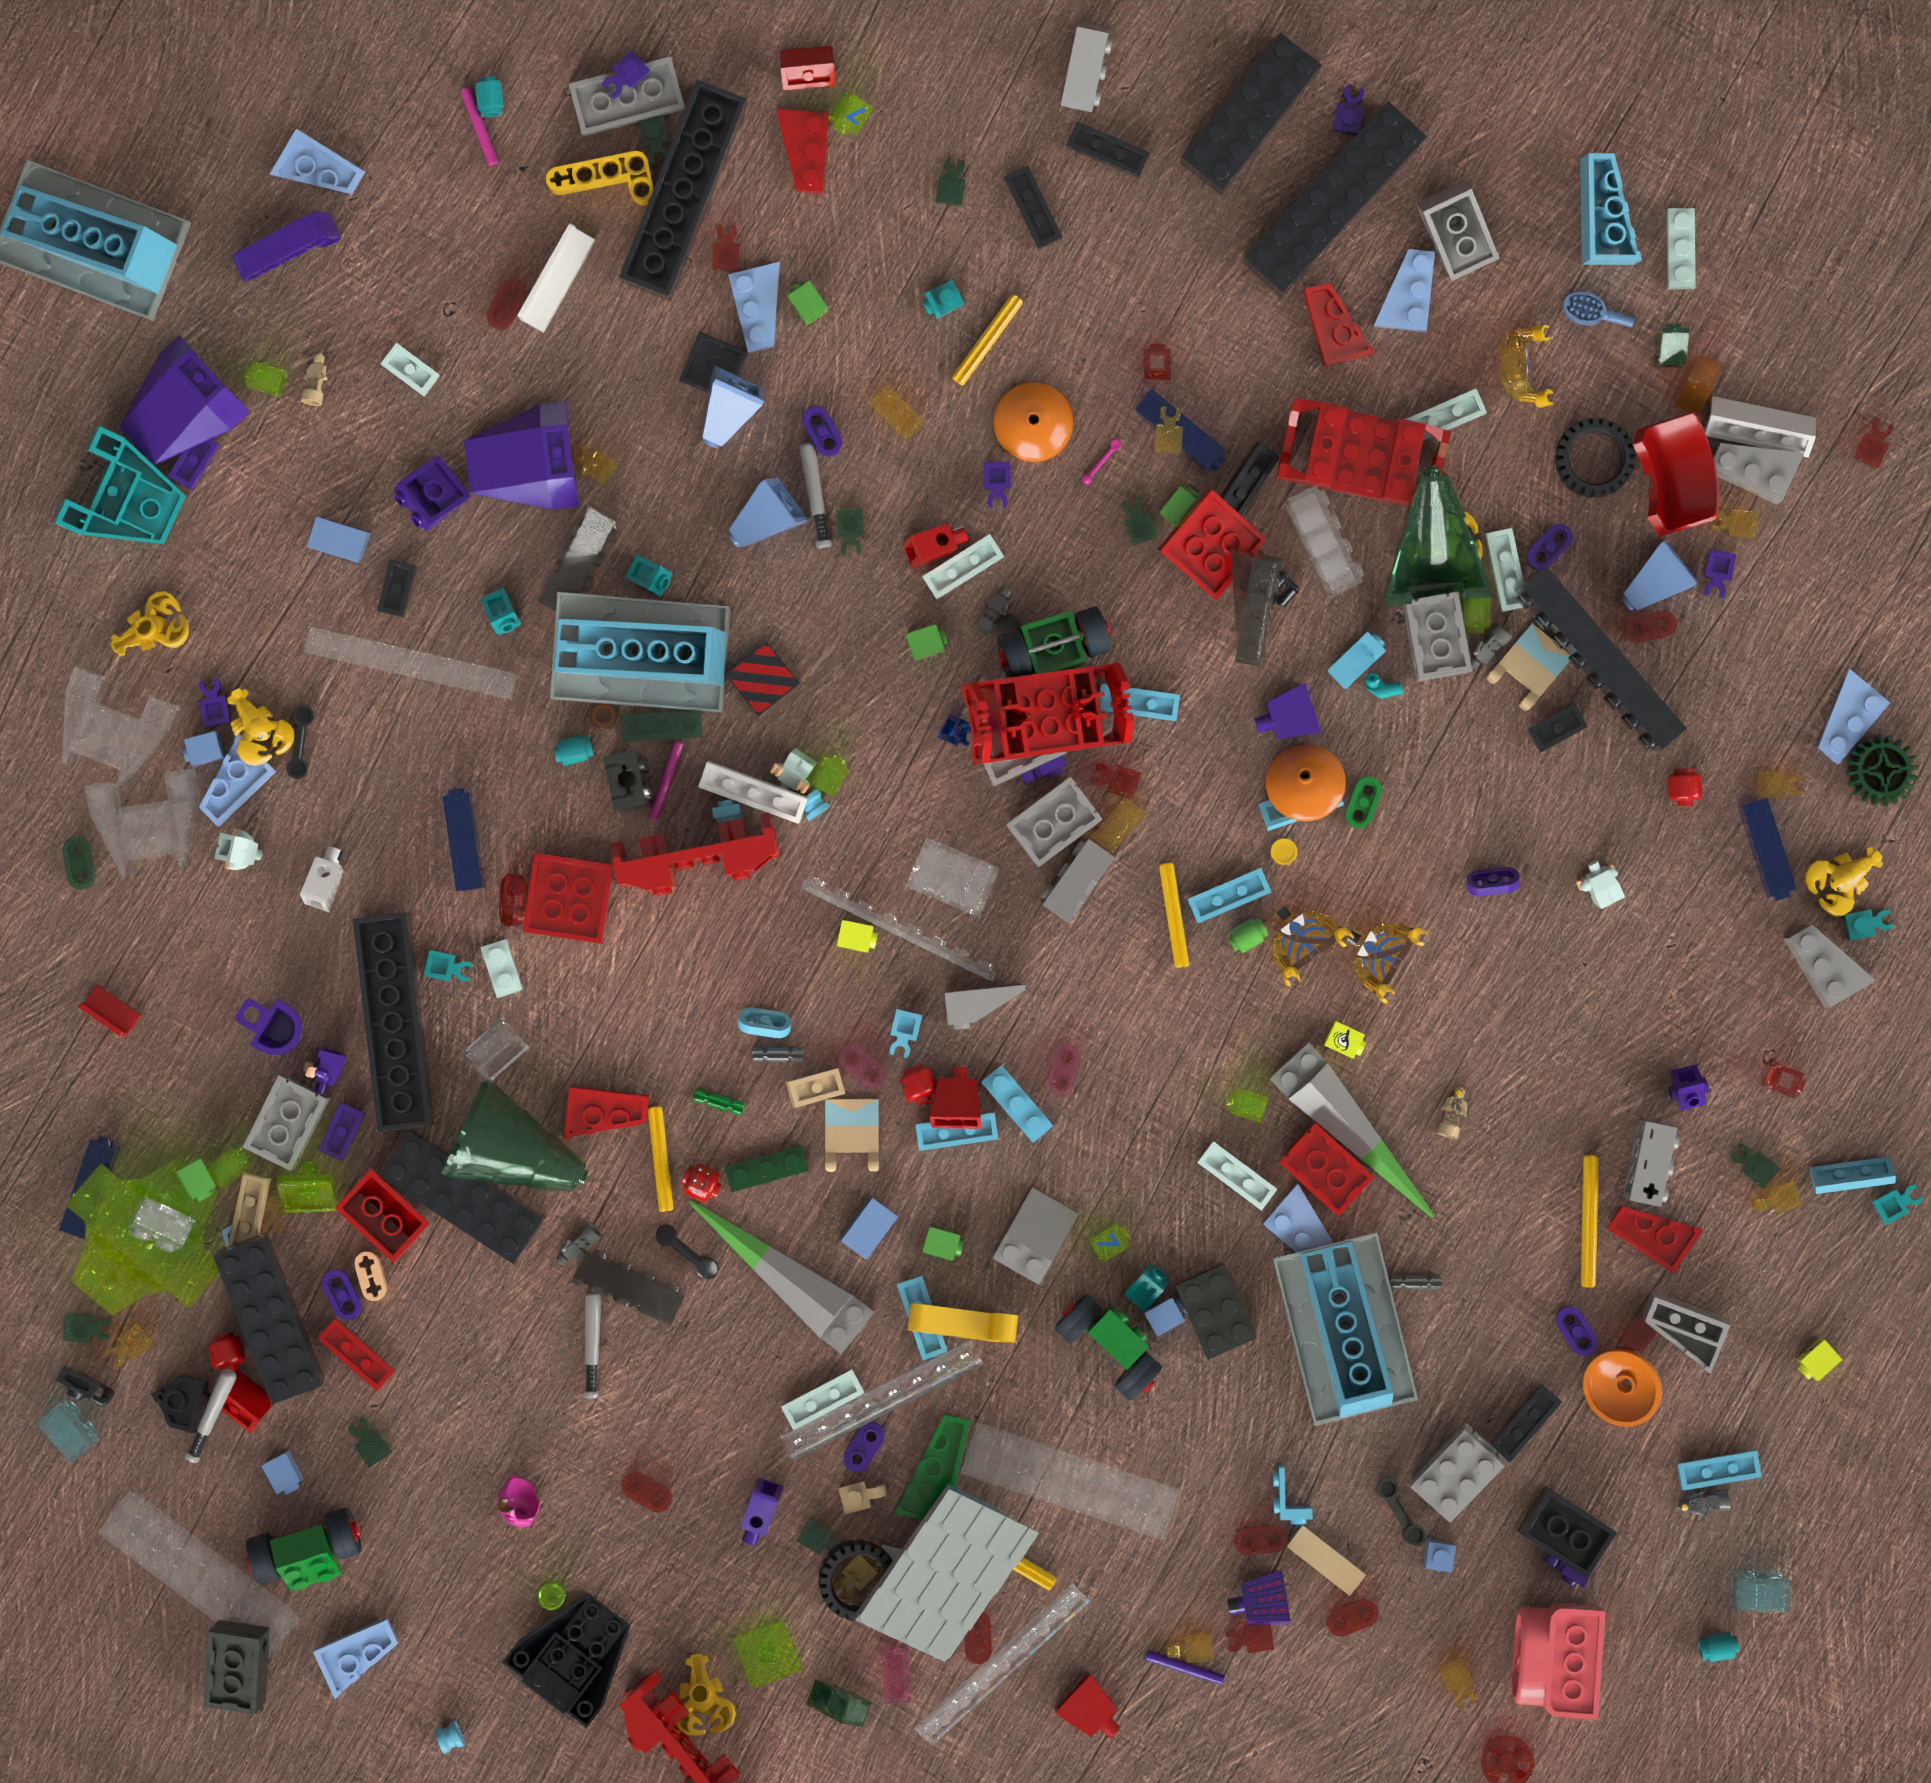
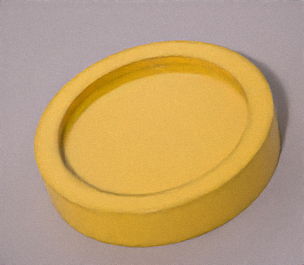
M1282 838L1273 843L1270 854L1277 864L1287 865L1295 860L1297 847L1293 841Z

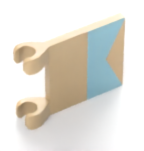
M1532 623L1488 674L1487 680L1495 684L1506 671L1530 690L1519 704L1522 710L1528 711L1570 662L1568 660L1570 654L1563 648L1560 650L1550 637Z
M825 1099L826 1171H836V1153H868L869 1171L876 1172L879 1170V1099Z

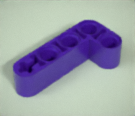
M314 212L235 253L232 258L242 281L246 282L260 277L314 247L321 248L334 244L342 237L331 213Z

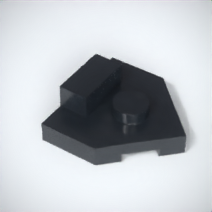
M185 1374L180 1375L151 1395L156 1404L158 1403L169 1427L189 1433H197L199 1422L203 1417L210 1398V1393H207L209 1381Z

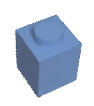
M214 731L184 739L186 746L182 747L185 761H190L192 766H200L222 760L226 757L219 732Z
M1171 1296L1143 1311L1157 1337L1185 1322L1182 1315L1187 1313L1180 1300L1174 1301Z
M290 1451L262 1465L276 1494L284 1491L285 1495L300 1488L298 1482L303 1480L304 1477Z
M1426 1538L1422 1565L1425 1569L1452 1573L1456 1545L1449 1541Z

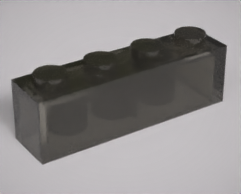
M586 504L581 511L585 517L582 522L579 521L574 525L570 533V540L572 542L570 546L566 545L563 548L557 562L559 567L558 569H553L538 600L540 604L555 612L557 592L581 594L583 590H589L594 580V577L591 576L595 567L600 568L606 557V553L603 552L608 543L612 544L619 532V530L615 529L618 525L615 521Z
M1231 548L1237 636L1235 662L1261 667L1266 658L1283 558Z
M595 1248L594 1252L590 1250L586 1252L571 1283L578 1286L584 1283L596 1294L601 1296L610 1295L619 1304L630 1308L634 1306L640 1313L668 1325L673 1324L686 1295L681 1293L682 1288L671 1282H667L666 1285L657 1282L658 1277L647 1271H643L642 1274L633 1271L634 1266L620 1259L618 1263L609 1260V1254Z

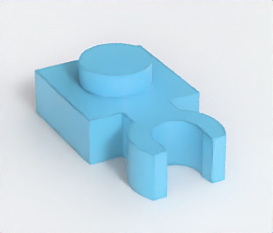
M896 1009L890 1035L897 1036V1041L890 1047L891 1055H894L897 1046H903L905 1048L904 1058H908L910 1054L908 1040H917L922 1015Z

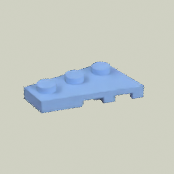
M296 129L270 175L353 194L366 171L301 130Z
M1408 249L1373 327L1418 332L1427 331L1435 252Z
M780 262L728 275L749 353L774 347Z
M241 734L234 739V744L224 758L216 778L213 779L199 806L218 827L277 772L268 762L254 766L248 765L241 760L237 753V745L242 737Z
M1298 1183L1263 1223L1296 1253L1333 1244L1332 1239Z
M388 1617L314 1648L313 1653L334 1698L336 1699L351 1683H354L370 1666L378 1662L398 1644V1639Z

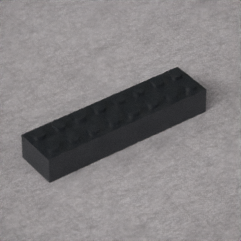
M696 80L619 276L622 283L671 302L748 106L747 98Z
M1388 101L1244 256L1242 263L1281 298L1424 144L1427 136Z
M1547 566L1537 570L1514 590L1518 594L1516 600L1524 609L1529 607L1535 614L1533 617L1534 621L1542 629L1547 628L1551 632L1553 643L1560 650L1564 648L1570 654L1568 660L1578 670L1582 668L1588 675L1585 679L1595 690L1599 688L1605 695L1603 697L1604 702L1612 710L1616 708L1621 713L1622 717L1620 720L1629 730L1634 728L1640 735L1637 739L1645 749L1649 750L1651 748L1653 751L1663 750L1687 729Z
M410 913L353 919L377 1131L435 1125Z

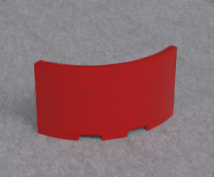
M1689 412L1638 429L1633 446L1639 456L1645 476H1651L1653 488L1648 489L1649 510L1647 518L1658 536L1662 537L1715 520L1719 508L1717 472L1707 436L1696 413Z

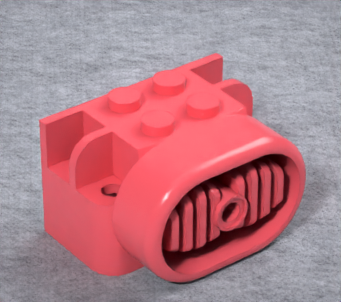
M1569 1602L1568 1604L1556 1603L1549 1608L1521 1607L1519 1609L1515 1625L1512 1664V1695L1515 1703L1543 1706L1548 1713L1556 1717L1598 1720L1605 1626L1604 1609L1594 1602H1591V1605Z

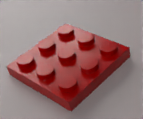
M1208 488L1157 550L1209 596L1217 600L1268 539L1217 493Z
M534 853L522 932L602 944L614 866L612 864Z

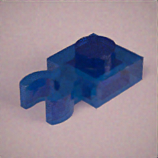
M949 714L938 738L955 746H958L959 743L968 746L969 742L966 741V737L972 732L971 726L964 719Z

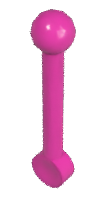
M1113 440L1108 451L1092 470L1082 476L1084 484H1090L1094 474L1114 451L1120 449L1121 442L1119 440Z

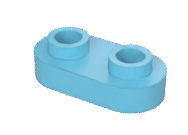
M749 1007L740 1011L738 1027L741 1031L748 1034L783 1038L790 1033L791 1018L783 1012Z

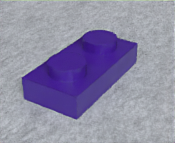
M210 439L205 443L182 452L168 476L193 491L220 445Z
M340 1102L318 1151L343 1162L366 1113L344 1102Z

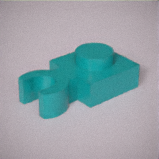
M1871 909L1844 915L1848 941L1876 936L1875 928L1877 927L1881 930L1892 929L1894 927L1893 924L1885 925L1882 923V917L1891 914V911L1881 910L1874 917L1872 916Z
M429 950L424 976L451 982L452 974H454L459 980L467 982L471 978L462 975V968L465 966L473 967L474 964L468 961L456 964V955Z
M1915 1184L1907 1185L1903 1189L1902 1194H1899L1897 1189H1893L1871 1201L1884 1225L1908 1214L1909 1211L1906 1205H1918L1924 1200L1921 1196L1916 1199L1910 1198L1911 1190L1917 1188Z

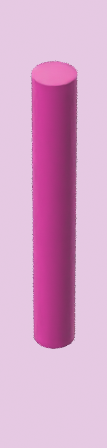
M470 87L461 90V94L488 166L498 163L481 114L477 109Z
M676 741L673 743L648 817L657 820L660 817L684 746L682 743Z

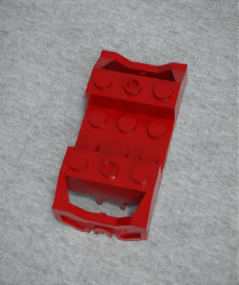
M1293 399L1276 479L1423 509L1429 512L1435 510L1451 431L1405 419L1395 421L1347 411L1348 407L1325 402ZM1317 409L1318 413L1305 474L1289 465V459L1292 457L1298 429L1296 425L1300 412ZM1424 433H1430L1439 442L1435 457L1432 458L1426 486L1428 488L1427 495L1411 497Z
M1120 663L961 685L963 699L970 717L973 765L1129 743L1132 740L1134 716L1133 713L1127 712V710L1132 709L1131 705L1128 706L1129 700L1127 699L1130 697V693L1124 694V691L1129 690V682ZM1095 677L1105 679L1111 694L1112 702L1110 704L1113 707L1114 721L1112 732L1103 736L1101 719L1107 718L1108 715L1107 713L1101 714L1099 697L1105 696L1104 692L1097 693Z
M769 812L760 814L763 835L747 838L744 819L740 818L717 823L721 843L671 853L668 850L666 834L638 838L642 858L630 861L626 860V851L623 843H611L612 861L617 885H622V887L634 886L653 892L655 896L672 894V888L678 887L674 866L677 870L694 868V862L702 861V864L711 865L720 863V857L723 859L725 875L732 877L735 881L751 878L750 873L757 872L772 858L780 857L772 816Z
M657 1669L644 1676L624 1693L625 1698L619 1703V1706L624 1711L626 1729L630 1736L628 1741L636 1751L641 1749L645 1754L662 1741L664 1743L662 1748L671 1759L675 1757L681 1764L679 1769L688 1779L684 1783H733L739 1778L740 1772L725 1754L710 1764L687 1734L679 1730L676 1724L689 1715V1710L674 1691L662 1701H659L651 1692L662 1677Z

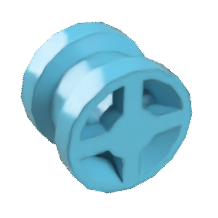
M819 789L806 796L809 798L804 810L808 821H811L830 807L828 802L823 801Z
M456 1721L450 1722L449 1726L445 1728H435L438 1744L444 1754L450 1752L451 1748L455 1746L460 1748L465 1745L463 1734Z

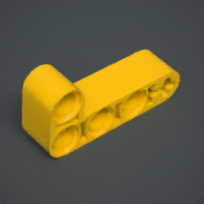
M640 151L554 167L546 175L547 185L556 195H566L628 182L633 200L639 205H647L654 190L647 157ZM636 159L644 162L643 168L639 171L630 169L631 163ZM608 165L618 167V171L614 176L604 174V170ZM583 170L592 172L590 180L586 182L578 179L579 173ZM569 173H572L575 184L571 183ZM557 176L562 177V186L556 185ZM641 185L649 187V193L644 197H639L635 194L636 189Z
M911 1303L907 1330L990 1342L1015 1343L1018 1316Z

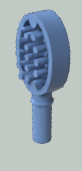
M1574 292L1568 295L1562 303V309L1566 317L1577 324L1595 325L1601 320L1630 328L1634 324L1635 317L1606 309L1604 302L1599 297L1588 292Z

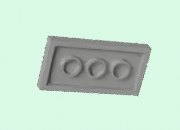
M671 56L644 63L651 72L632 89L625 84L622 94L615 99L611 94L617 89V86L615 84H610L607 88L602 86L606 78L617 75L615 72L570 83L569 88L582 136L585 137L685 110Z

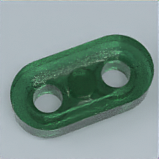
M71 837L65 841L62 848L67 880L73 888L85 890L90 888L96 879L91 847L84 838ZM77 845L82 848L80 855H75L73 851ZM82 871L87 875L86 880L83 882L78 878L79 873Z

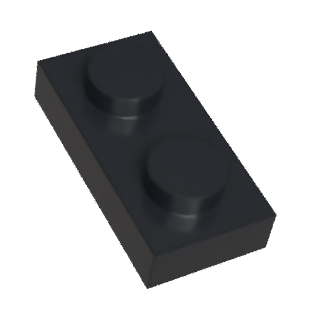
M390 559L377 609L378 612L404 618L417 566Z
M1573 704L1527 729L1539 753L1588 726L1576 704Z

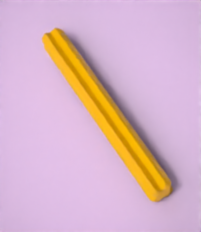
M1585 1155L1583 1157L1581 1286L1589 1288L1596 1286L1599 1158L1596 1155Z

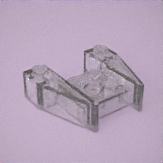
M75 666L65 691L62 763L73 764L77 753L121 770L116 784L126 785L171 731L181 705L158 696H149L142 717L139 719L97 702L106 676L81 666Z
M186 769L164 773L168 800L123 808L120 805L117 783L105 782L85 786L89 814L121 876H131L129 863L131 861L177 854L178 867H188L200 798L196 770Z

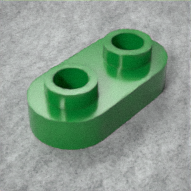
M1364 777L1356 783L1345 812V819L1351 827L1360 829L1366 827L1371 822L1382 794V786L1377 779ZM1368 785L1372 788L1373 792L1371 795L1367 796L1363 793L1364 786ZM1356 810L1363 813L1361 820L1354 818L1353 814Z

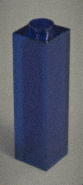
M1153 389L1148 392L1135 408L1134 413L1206 473L1211 468L1216 471L1226 459L1222 456L1226 449Z
M464 788L449 790V795L442 796L456 891L485 888L472 793H465Z
M1768 797L1738 806L1766 897H1775V901L1790 897V891L1797 888Z
M101 1135L99 1139H90L59 1231L82 1239L90 1237L121 1148L114 1145L115 1140Z

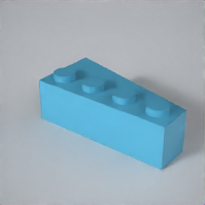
M1588 153L1580 159L1582 265H1634L1642 260L1635 241L1634 227L1632 228L1628 214V203L1625 202L1623 195V184L1615 153Z

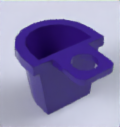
M246 999L235 1017L239 1024L257 1033L250 1046L269 1055H282L291 1051L299 1043L302 1035V1021L298 1013L290 1005L279 999H276L271 1010L252 999ZM250 1007L256 1008L260 1013V1017L255 1023H249L244 1016L245 1011Z

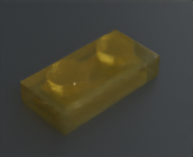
M888 384L869 402V405L906 442L925 424V421Z
M1125 797L1091 838L1112 854L1146 813Z

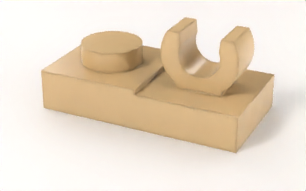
M838 1068L786 1082L793 1108L845 1094Z

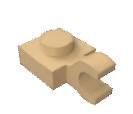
M865 1480L838 1488L845 1514L871 1508L870 1499L881 1498L888 1494L885 1483L867 1488Z

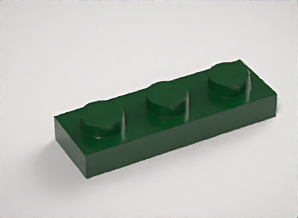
M799 1145L725 1166V1171L731 1192H736L809 1171L803 1147Z

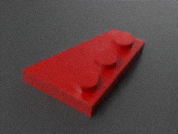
M1330 282L1305 288L1302 291L1323 367L1376 353L1362 336L1359 326L1355 325L1347 313V308Z
M570 1085L564 1139L646 1123L650 1095Z
M1620 1206L1606 1229L1673 1274L1703 1231V1229Z

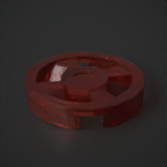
M1497 1736L1484 1747L1481 1768L1490 1783H1500L1497 1779L1501 1772L1508 1774V1783H1526L1533 1774L1535 1766L1533 1753L1528 1744L1519 1737ZM1508 1741L1517 1743L1512 1752L1508 1751ZM1489 1752L1497 1756L1496 1763H1487ZM1529 1763L1528 1770L1523 1771L1518 1768V1764Z

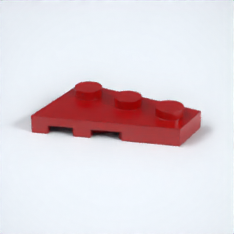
M776 109L796 192L823 194L829 113Z

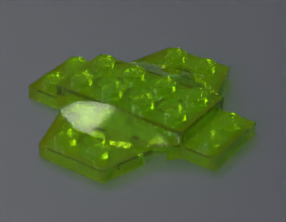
M178 1157L142 1179L123 1181L100 1164L65 1204V1206L85 1221L86 1244L71 1282L111 1315L116 1314L148 1293L169 1292L187 1308H190L219 1274L214 1258L204 1250L202 1232L218 1191L215 1188L211 1189L213 1194L200 1202L197 1198L190 1200L175 1174L176 1171L187 1166ZM131 1230L141 1232V1235L137 1237L130 1234ZM168 1245L173 1249L172 1251H166L162 1249V1246Z

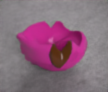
M514 1474L510 1476L498 1494V1510L504 1520L511 1525L527 1527L537 1517L540 1511L541 1500L536 1498L537 1490L529 1481L518 1478Z

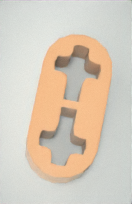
M372 1251L360 1253L355 1259V1269L362 1293L366 1299L378 1301L387 1293V1283L380 1259ZM364 1256L374 1260V1264L370 1267L371 1275H369L366 1267H361L360 1262L364 1261ZM371 1277H373L376 1285H381L382 1289L378 1291V1296H375L373 1292H368V1288L371 1287Z

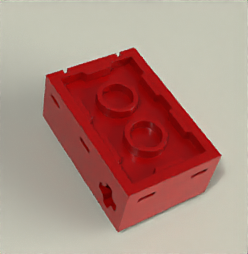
M1312 1122L1277 1161L1338 1217L1375 1178L1315 1122Z

